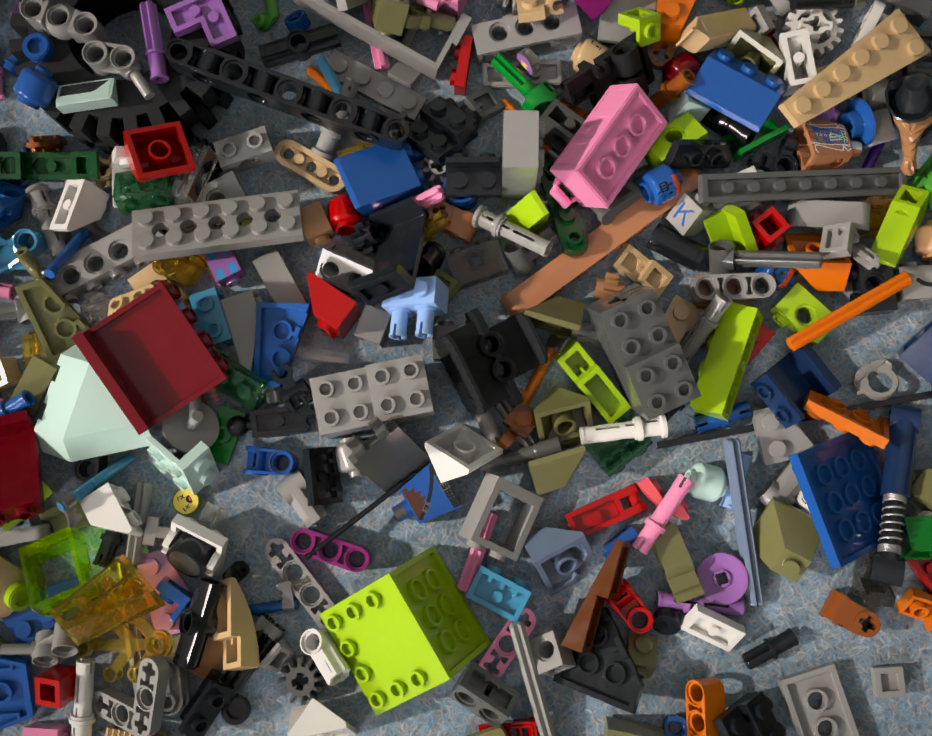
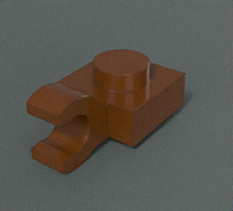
M524 402L514 406L502 422L508 429L497 444L506 450L517 436L525 440L536 426L533 409Z

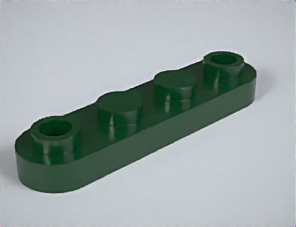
M549 160L544 162L541 176L542 189L562 251L568 256L578 257L587 251L589 237L577 201L564 209L550 195L549 192L553 188L555 176L549 171L555 161ZM560 183L559 188L570 199V193ZM577 237L579 240L572 241L571 238Z

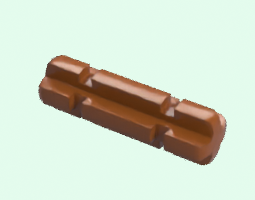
M61 135L29 137V142L26 143V147L30 148L32 153L63 150V145H67L66 139H62Z

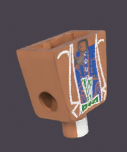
M813 118L795 128L791 136L798 138L795 150L801 170L843 169L850 158H858L862 152V143L850 141L846 127L840 123Z

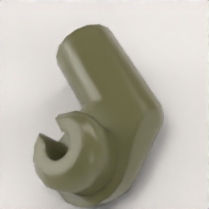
M21 247L15 252L16 258L34 279L42 276L48 281L54 279L48 278L44 274L48 266L42 267L27 247Z

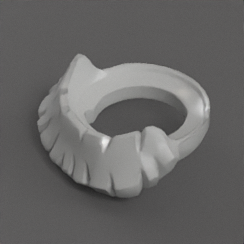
M876 359L861 366L854 375L852 383L855 391H857V395L864 394L870 399L882 401L890 399L896 394L899 388V379L891 362L887 359ZM875 372L885 374L891 378L893 385L886 392H876L870 388L868 376Z

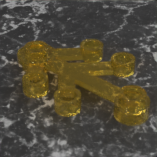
M112 606L103 609L101 620L104 624L109 625L120 638L97 639L92 634L80 635L78 654L75 656L77 658H85L93 655L95 651H121L113 663L106 666L103 670L104 680L112 683L122 678L123 668L137 651H145L139 662L130 666L127 671L128 679L133 683H137L138 676L135 671L136 669L139 671L141 661L156 654H161L164 657L169 656L173 649V639L166 630H155L145 619L146 612L142 606H134L126 610L125 618L129 624H134L145 637L137 638L121 620L120 609ZM110 611L113 614V619H111L109 616ZM134 611L137 613V619L134 617ZM112 669H113L114 672H115V676H114V677L112 676V673H111V670H112Z

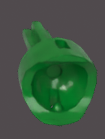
M502 52L498 53L491 61V65L526 97L521 106L523 110L539 111L540 118L549 102L561 96L547 81L535 86Z

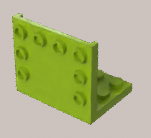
M434 545L319 614L376 716L450 680L491 644L461 590L457 588V583Z

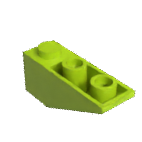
M904 184L901 185L890 204L871 248L873 252L881 257L878 263L896 268L925 218L930 191Z

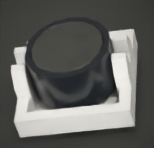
M177 513L171 521V530L162 543L164 547L161 552L166 554L167 560L177 571L186 576L199 578L204 573L210 577H213L214 574L218 576L224 566L228 538L224 537L217 530H210L200 525L191 517H184Z

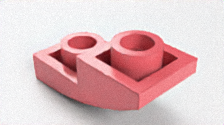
M648 477L642 478L636 483L637 487L658 507L663 499L661 496L663 493L661 486L655 479L650 481ZM682 500L672 517L686 521L690 516L686 512L689 510V507L684 500Z

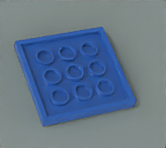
M848 432L788 456L831 568H841L876 549L877 545L880 544L878 542V539L881 537L879 531L882 530L880 523L883 522L881 516L884 513L881 509L885 505L882 503L883 497L880 496L883 471L874 448L864 444L858 436Z

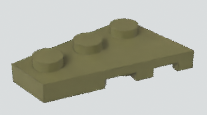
M44 276L17 284L14 287L50 362L58 360L61 353L75 345V342L72 340L73 336L91 328Z

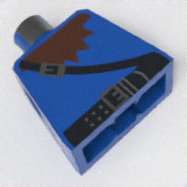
M430 462L399 489L405 500L392 507V511L399 522L414 514L420 524L462 507V504L448 481L440 482L433 464Z

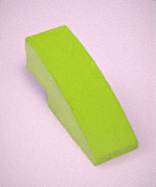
M575 339L566 344L561 352H557L552 356L581 392L589 397L592 405L608 424L615 422L632 408Z

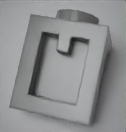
M839 222L823 226L819 249L823 260L851 256L853 243L860 241V235L852 222Z

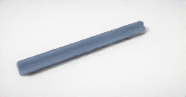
M731 438L724 440L723 446L740 561L744 564L748 573V587L745 592L746 602L748 605L758 606L764 603L741 443L739 439Z

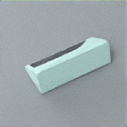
M115 78L60 85L58 87L56 108L63 114L119 106Z

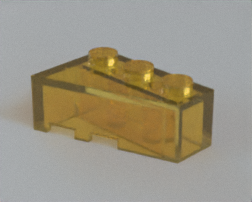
M122 554L49 613L78 646L157 610L166 604L127 557Z

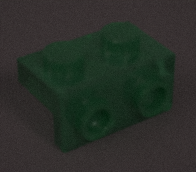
M131 171L115 173L113 198L121 215H132L131 211L176 205L172 195L173 175L139 182Z
M222 353L221 355L227 359L231 366L229 372L232 376L214 388L238 402L242 407L252 412L266 403L264 392L268 381Z
M627 411L613 423L632 421L633 416ZM650 437L644 438L643 441L630 438L585 444L584 446L598 467L611 477L621 472L626 464L635 457L643 455L648 447L653 444V441Z

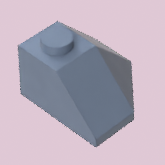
M545 527L528 536L524 543V547L551 596L577 582L581 575L578 570L583 561L588 562L593 553L584 533L581 531Z

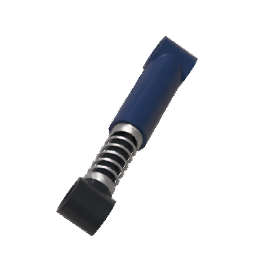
M891 404L889 408L890 440L886 445L880 496L883 497L882 503L885 507L881 509L884 514L881 516L883 522L880 523L882 528L879 531L881 537L878 539V542L880 544L877 545V552H873L870 564L869 581L897 587H902L905 558L901 556L902 547L899 544L903 540L900 538V535L904 533L901 530V526L905 525L902 522V518H905L903 511L906 508L904 506L907 504V501L911 500L917 435L922 409L919 407Z

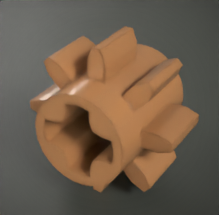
M606 272L604 278L597 277L594 297L602 299L625 288V282L618 281L619 274Z

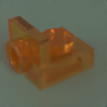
M870 196L863 201L871 204L870 231L868 234L860 235V238H876L892 200H884L883 196Z

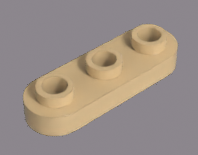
M291 139L282 140L276 145L274 150L275 158L282 167L329 194L337 195L346 189L334 163ZM287 152H294V156L291 159L285 158ZM309 165H316V170L308 172L307 168ZM336 177L339 179V183L331 185L330 180Z

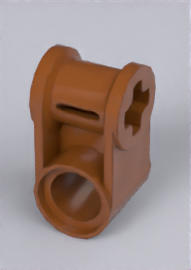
M831 589L819 612L820 616L832 620V623L864 637L877 635L881 628L880 619L874 612ZM861 618H864V621L868 623L866 628L859 623Z

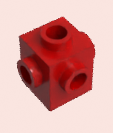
M771 206L764 213L758 210L748 219L760 251L768 245L771 249L775 248L785 239L782 234L791 227L774 206Z

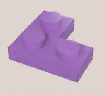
M183 0L164 9L177 38L203 27L213 49L218 50L239 41L222 0Z

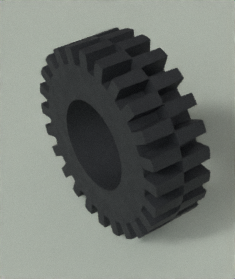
M147 0L49 1L54 5L65 3L81 12H90L105 27L110 21L124 13L140 10V3ZM183 0L151 1L157 5L159 13L166 15L165 8ZM222 0L239 38V35L243 33L234 9L229 0ZM12 13L10 26L21 36L19 39L9 40L10 52L22 63L14 67L18 77L24 67L35 69L38 64L53 72L51 78L58 83V87L60 85L104 79L94 75L93 69L83 59L82 49L85 43H77L74 39L60 40L46 31H37L21 13ZM94 27L88 29L86 33L90 32ZM203 27L179 37L180 39L212 48ZM173 30L171 32L170 41L172 39L177 38ZM42 33L53 43L54 53L47 62L34 63L24 54L22 44L28 35ZM240 38L239 41L218 49L245 60V48ZM178 53L174 56V59L182 60L187 54ZM166 58L169 75L168 82L163 84L152 83L150 81V70L142 74L155 93L154 97L149 100L144 99L132 80L123 79L116 80L119 106L63 114L56 108L57 89L50 105L41 108L80 142L90 148L97 145L106 154L111 155L115 146H124V130L180 121L185 137H189L193 141V136L195 135L191 127L200 121L210 130L218 122L211 109L217 104L228 110L233 97L228 92L175 72ZM233 72L228 76V78L231 80H237L242 76V74L239 72Z

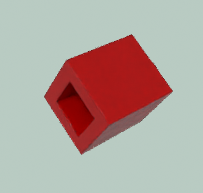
M58 663L56 666L50 667L35 676V704L61 709L73 701L76 666Z

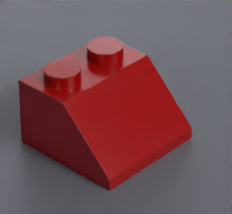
M180 121L123 131L124 151L131 172L139 182L196 171V166Z
M309 272L307 280L313 314L318 321L317 326L329 338L334 340L337 336L344 340L361 315L357 303L312 272Z

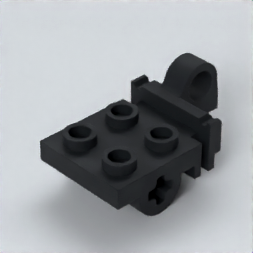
M633 32L593 59L595 65L585 60L577 65L579 71L572 77L563 80L559 85L562 97L569 105L576 107L590 97L594 109L610 85L638 83L648 96V85L655 81V76L647 47L636 45V32Z

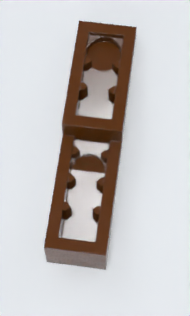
M618 539L615 541L561 646L580 653L591 652L605 598L617 599L631 542Z

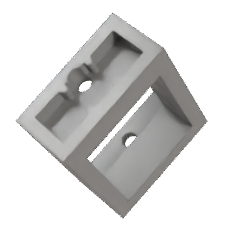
M486 472L458 535L468 539L466 545L476 550L482 551L483 547L490 549L489 555L504 562L506 557L517 561L544 498L500 476ZM499 491L523 503L503 547L480 537Z

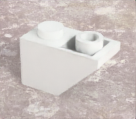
M106 483L79 501L90 525L137 537L144 535L140 526L142 525V520L138 513L131 509L128 503L130 497L122 486L118 487L111 483Z

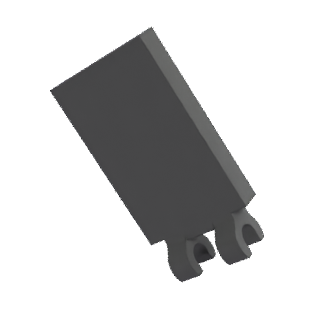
M377 416L368 423L375 431V435L363 444L353 435L345 442L346 446L353 451L348 457L351 463L385 492L406 479L412 472L415 475L418 474L431 462L428 453L394 420L385 425Z

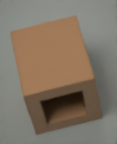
M318 200L301 208L303 233L311 246L316 244L319 247L331 241L330 237L335 236V233L321 202Z

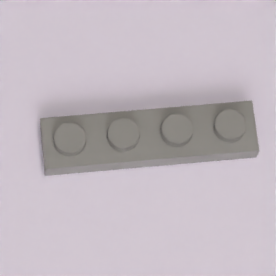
M334 50L328 60L340 84L343 83L345 76L352 79L349 89L354 80L360 82L361 85L357 93L399 114L402 110L406 111L408 119L412 122L417 120L420 115L419 109L424 107L428 101L427 97L337 50Z

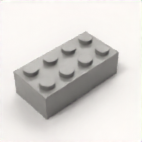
M504 110L501 200H521L534 189L536 192L540 190L544 167V149L541 148L543 147L545 123L544 121H539V111Z

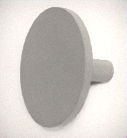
M198 397L162 420V432L172 448L187 454L200 441L209 448L215 443L219 435V421L215 412L209 406L202 403L201 398Z

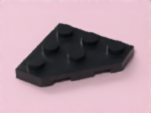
M579 598L572 622L585 599ZM603 606L591 652L580 653L572 650L576 666L555 674L553 681L634 714L639 704L644 683L609 608Z

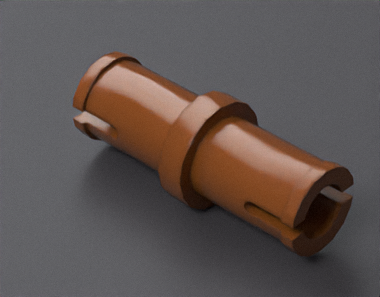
M688 68L682 69L673 79L662 83L660 89L649 99L660 111L669 102L676 101L680 97V93L695 83L694 73Z

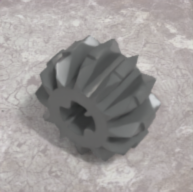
M300 654L297 661L293 657L287 660L289 667L282 666L280 668V672L285 677L279 678L278 684L286 685L281 691V695H286L290 692L292 695L289 698V702L291 703L299 696L301 705H305L308 698L316 700L318 698L316 692L322 693L325 690V686L320 683L325 681L322 674H318V667L313 666L314 661L312 657L308 659L307 663L304 654ZM301 673L305 674L303 678L308 677V681L304 686L300 685L301 681L297 682L296 680Z

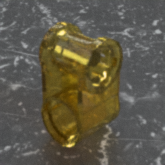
M202 254L154 260L152 262V268L157 274L175 280L187 287L196 286L208 267Z

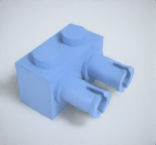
M437 276L416 277L414 290L382 301L381 307L391 314L389 338L400 340V336H402V340L407 339L408 317H417L416 337L426 339L427 334V338H433L434 316L447 315L449 288Z

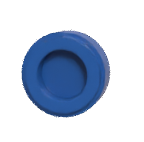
M32 33L24 39L22 50L32 62L44 63L52 57L54 46L44 34Z

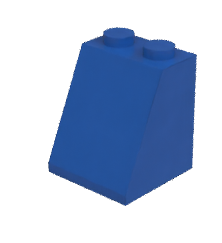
M409 142L401 150H390L376 144L333 160L355 209L368 219L369 214L427 191L424 185L427 178L420 166L416 168L412 160L416 155Z

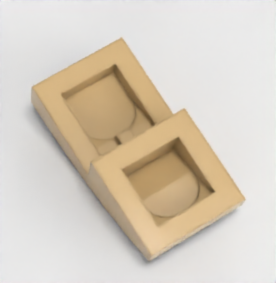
M625 244L610 265L632 282L654 288L658 298L674 277L673 274L654 259L649 260L631 244Z

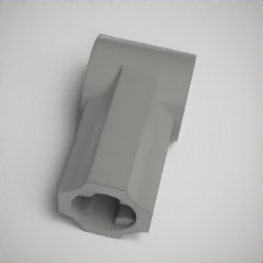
M791 462L775 480H771L766 485L768 488L762 495L758 494L757 499L765 506L768 505L773 496L790 505L794 504L796 500L794 497L801 488L792 470Z
M298 469L278 483L276 487L284 500L294 507L307 528H310L329 515L323 505L308 506L306 481L303 477L305 474L301 469Z

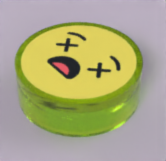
M188 489L185 491L177 490L172 498L174 510L181 515L196 513L202 504L200 493L198 492L196 495H193Z

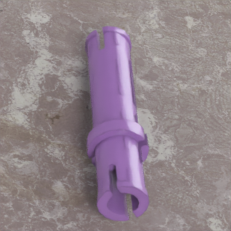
M661 590L656 592V608L680 610L681 613L687 614L695 605L689 603L677 605L674 602L675 599L672 592ZM703 595L688 600L721 615L743 617L744 614L743 599L727 604L725 607L704 605V603H715L707 600Z

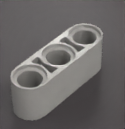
M792 200L788 202L787 223L791 226L788 231L800 229L804 233L822 234L823 226L852 222L858 234L865 235L870 231L871 204L852 201Z
M277 248L253 260L254 266L275 303L307 304L306 298L295 283L291 271L284 263L282 255ZM313 311L310 312L309 318L314 315Z
M763 272L706 274L691 283L689 295L697 303H711L717 292L725 293L733 302L760 301L774 293L776 281L772 275ZM756 280L761 281L765 285V292L763 294L756 291L754 286ZM728 281L736 284V295H732L727 291L726 284ZM700 282L709 286L710 292L708 296H704L698 291V284Z

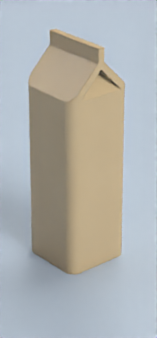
M745 7L698 16L683 30L680 40L675 45L677 47L681 46L691 53L707 51L716 47H725L730 44L740 28L754 32L756 25Z

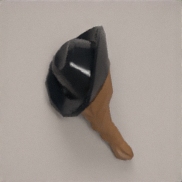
M914 73L909 76L895 78L888 82L884 92L886 106L900 130L901 151L903 154L900 169L904 175L912 176L916 172L918 141L924 130L932 124V75L926 73Z

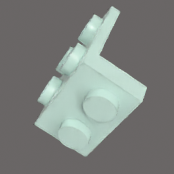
M151 435L145 439L149 445L147 452L156 460L153 462L156 468L164 475L170 473L174 477L172 479L173 482L182 491L188 489L193 495H196L204 486L210 485L216 479L217 474H219L210 448L202 441L179 460Z

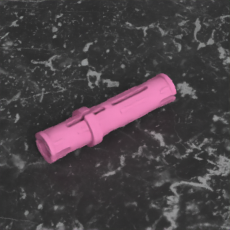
M680 473L650 519L648 517L645 519L644 523L646 525L634 543L631 544L636 549H640L639 551L645 555L648 554L660 533L662 535L665 533L664 527L695 484Z

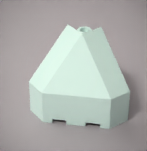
M75 344L60 354L57 363L60 366L55 382L51 381L44 400V403H47L42 419L37 420L34 428L43 452L69 462L149 446L145 439L149 435L155 436L162 430V421L139 435Z

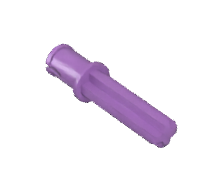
M147 0L139 5L146 45L144 57L148 60L150 81L155 84H163L168 82L169 79L165 60L167 56L163 48L157 5L151 0Z

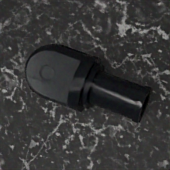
M713 108L702 119L703 123L721 136L729 134L745 146L750 144L756 135V132Z

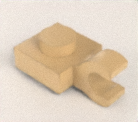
M516 0L519 23L544 20L547 14L564 13L563 4H553L555 1L560 0Z

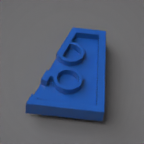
M256 303L253 386L283 387L282 384H278L273 380L271 371L275 370L281 377L287 375L288 371L285 369L284 363L288 362L292 365L312 309V304Z

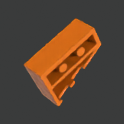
M656 0L655 12L661 13L660 41L667 43H677L698 0Z

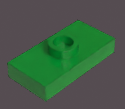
M220 405L216 415L219 421V435L215 443L210 447V451L215 462L229 466L239 437H233L229 434L227 422L233 416L240 415L247 418L248 414Z

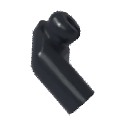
M244 561L234 562L223 573L222 580L233 577L239 583L249 574V565Z

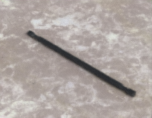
M413 472L409 474L406 479L400 481L327 537L315 549L305 554V559H310L314 553L320 551L403 487L406 482L411 480L415 474Z

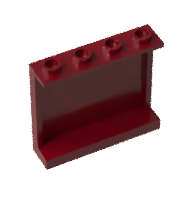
M159 280L156 282V286L93 327L81 331L72 337V340L139 435L232 376L229 372L231 369L229 362L223 355L218 356L212 347L215 345L214 340L206 330L202 332L196 323L198 321L197 315L190 306L185 307L180 300L182 294L175 283H169L168 280Z
M27 410L0 416V526H3L5 522L17 519L28 520L36 514L45 512L39 440L34 431L37 422Z

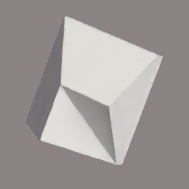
M462 423L425 442V449L441 483L473 472L503 454L504 450Z
M314 698L311 699L309 704L293 707L290 710L288 736H351L357 734L355 727Z

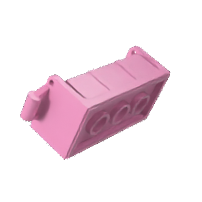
M638 83L610 85L550 168L555 179L553 188L549 193L562 208L565 209L577 201L583 207L608 209L668 124L667 120ZM560 183L570 193V199L559 188Z

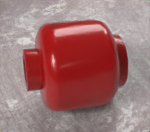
M340 194L331 199L327 205L328 221L336 234L350 236L356 232L353 225L363 221V214L355 209L349 194Z

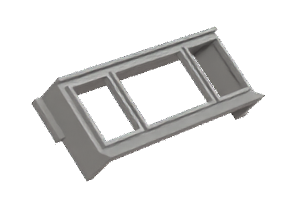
M293 0V3L433 80L436 79L453 45L458 46L472 20V17L464 13L461 14L459 20L455 22V27L436 62L409 48L419 28L409 29L402 43H399L388 36L380 34L379 31L347 13L338 11L337 4L334 7L323 0Z

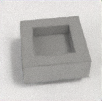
M886 665L870 667L874 697L906 696L903 666Z

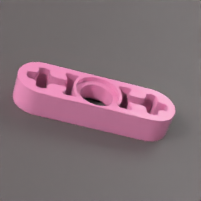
M524 607L521 615H524L525 612L528 613V620L531 622L529 626L525 625L527 635L529 636L536 625V617L530 608ZM508 619L479 661V666L486 670L484 663H491L496 657L495 654L491 653L493 649L502 657H506L507 660L505 662L501 658L497 662L496 668L499 671L497 673L491 672L498 679L501 678L516 655L515 647L508 652L503 651L499 647V640L503 636H511L510 630H507V628L514 622Z

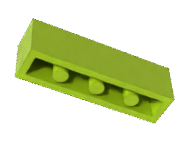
M732 303L719 320L721 322L720 325L716 328L714 335H711L708 339L706 359L700 363L698 368L699 379L697 386L701 396L690 401L689 405L696 413L729 421L764 318L758 308Z

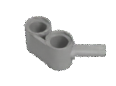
M98 40L89 41L84 45L82 57L98 75L119 74L124 79L132 80L145 100L154 97V91L142 75L144 72L143 62L131 47ZM104 55L101 60L96 62L99 56ZM127 60H131L128 65L123 66Z
M73 619L59 620L55 623L54 630L38 631L35 640H32L31 643L1 644L0 655H31V662L35 666H56L59 662L78 654L82 625L79 621Z

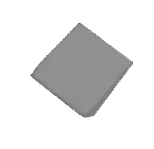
M398 60L387 76L413 90L423 73Z
M282 638L262 660L260 667L275 673L279 672L280 668L295 653L294 648L288 641Z

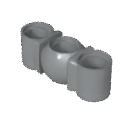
M22 0L19 10L21 15L37 31H46L60 40L74 39L77 43L86 44L92 40L102 42L107 40V31L90 12H81L65 3L54 5L49 0ZM94 27L90 32L86 33L88 29Z

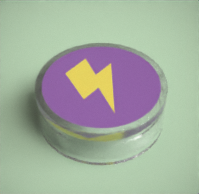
M524 48L516 54L517 61L525 74L531 77L540 71V62L531 49Z

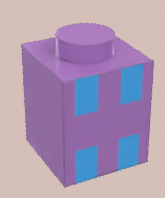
M235 250L203 254L216 282L222 287L226 285L227 287L236 286L242 282V277L247 275Z

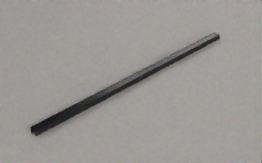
M932 391L847 406L846 409L852 411L858 407L868 410L891 404L932 398ZM804 414L805 418L800 422L815 419L809 416L808 414ZM751 424L657 442V449L754 431V427Z

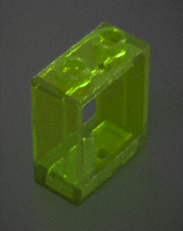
M66 527L18 549L31 611L44 617L56 616L62 612V609L71 605L83 604L89 597L98 594L86 540L83 533L74 527ZM72 550L79 585L49 598L42 563Z

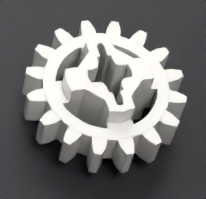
M828 9L792 10L787 15L786 22L782 27V30L785 32L808 28L812 52L817 59H820L824 53L829 55L841 41L839 37L844 32V29L839 28L843 20L834 17L838 12L837 9L831 12ZM825 39H828L827 41H825V42H823V43H821V44H818V41H819V40H823V41H824Z

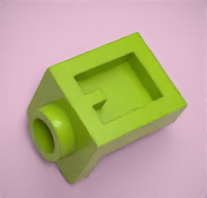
M642 7L618 13V24L628 27L630 31L636 32L637 46L643 47L660 41L661 13Z

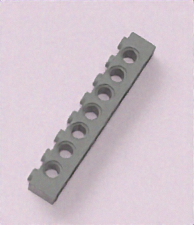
M230 171L205 184L196 203L219 200L221 198L244 197L247 194L238 177L233 171ZM186 194L165 206L194 202ZM217 222L213 224L211 228H219L223 225V223ZM132 223L77 251L54 279L49 282L71 305L79 300L78 296L81 294L96 292L103 288L102 283L110 279H121L128 274L127 270L135 266L138 268L144 267L151 263V261L135 263L132 257ZM188 226L183 230V232L191 233L197 227ZM159 230L155 234V236H164L166 235L167 230ZM128 248L126 257L120 259V252ZM103 261L102 269L96 272L97 263ZM79 273L78 281L72 284V277Z

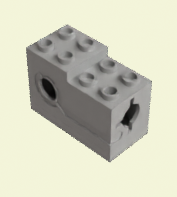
M422 354L369 364L363 368L309 379L319 434L328 439L372 431L373 429L368 423L376 416L385 425L391 420L401 425L437 417L427 364Z

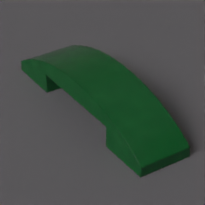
M0 152V179L100 180L99 152Z

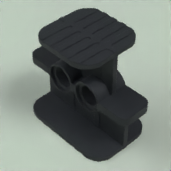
M476 308L465 313L468 322L466 325L435 339V348L453 382V386L456 388L462 404L466 407L465 409L472 415L484 414L487 412V409L504 400L510 406H517L522 403L523 397L514 379L548 362L547 351H545L535 326H533L531 319L524 315V313L512 315L506 320L488 328L481 312ZM485 338H488L492 343L490 352L484 348ZM498 363L504 367V375L502 377L496 372Z

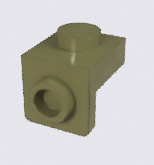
M629 631L627 649L641 679H649L656 669L658 636Z

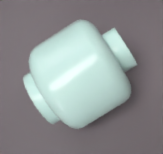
M698 462L691 469H688L684 475L685 478L695 483L688 492L693 498L714 502L723 497L727 492L729 485L728 477L725 476L723 469L718 466Z

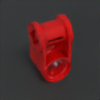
M623 577L617 598H620L618 600L605 598V601L631 630L639 634L646 633L653 626V616L640 600L633 587ZM638 611H642L646 615V622L641 627H635L632 624V616Z

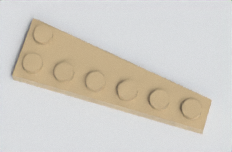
M898 8L781 103L778 108L795 129L931 52V50Z

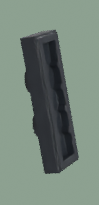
M674 139L663 164L669 165L672 169L728 168L739 144L734 140Z

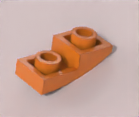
M910 587L895 604L897 613L922 620L926 630L932 631V595Z

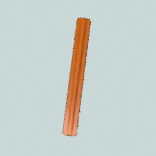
M903 271L786 339L787 345L792 351L800 349L910 286L913 283L909 273Z

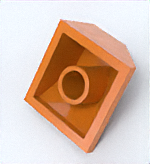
M784 233V242L788 251L819 252L822 234ZM849 256L822 260L820 269H796L816 291L831 293L833 291H845L852 262Z

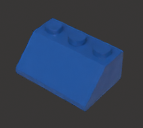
M716 47L708 55L695 76V83L688 87L686 94L758 133L772 115L788 86L779 77L771 74L767 75L758 70L755 64L747 61L743 62L735 58L731 51Z

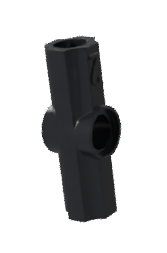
M330 23L307 31L294 29L289 32L287 37L258 45L264 66L270 69L293 61H306L313 55L342 47L336 26ZM305 43L303 48L295 49L297 44Z
M208 577L198 578L190 607L185 609L180 616L179 630L181 636L173 658V663L176 666L188 670L199 668L207 639L212 637L217 630L218 617L216 610L224 587L221 581Z

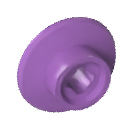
M714 553L707 556L698 566L696 575L705 593L703 596L712 603L719 605L732 604L738 601L746 592L748 573L744 564L737 557L728 553ZM725 572L728 581L718 585L715 575Z

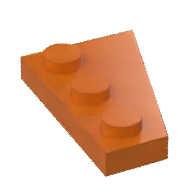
M812 390L808 392L804 399L803 409L806 410L809 416L832 423L833 427L842 433L850 432L858 436L868 446L875 447L876 445L884 449L890 440L888 418L879 416L875 420L867 415L866 410L858 407L852 411L848 410L841 401Z

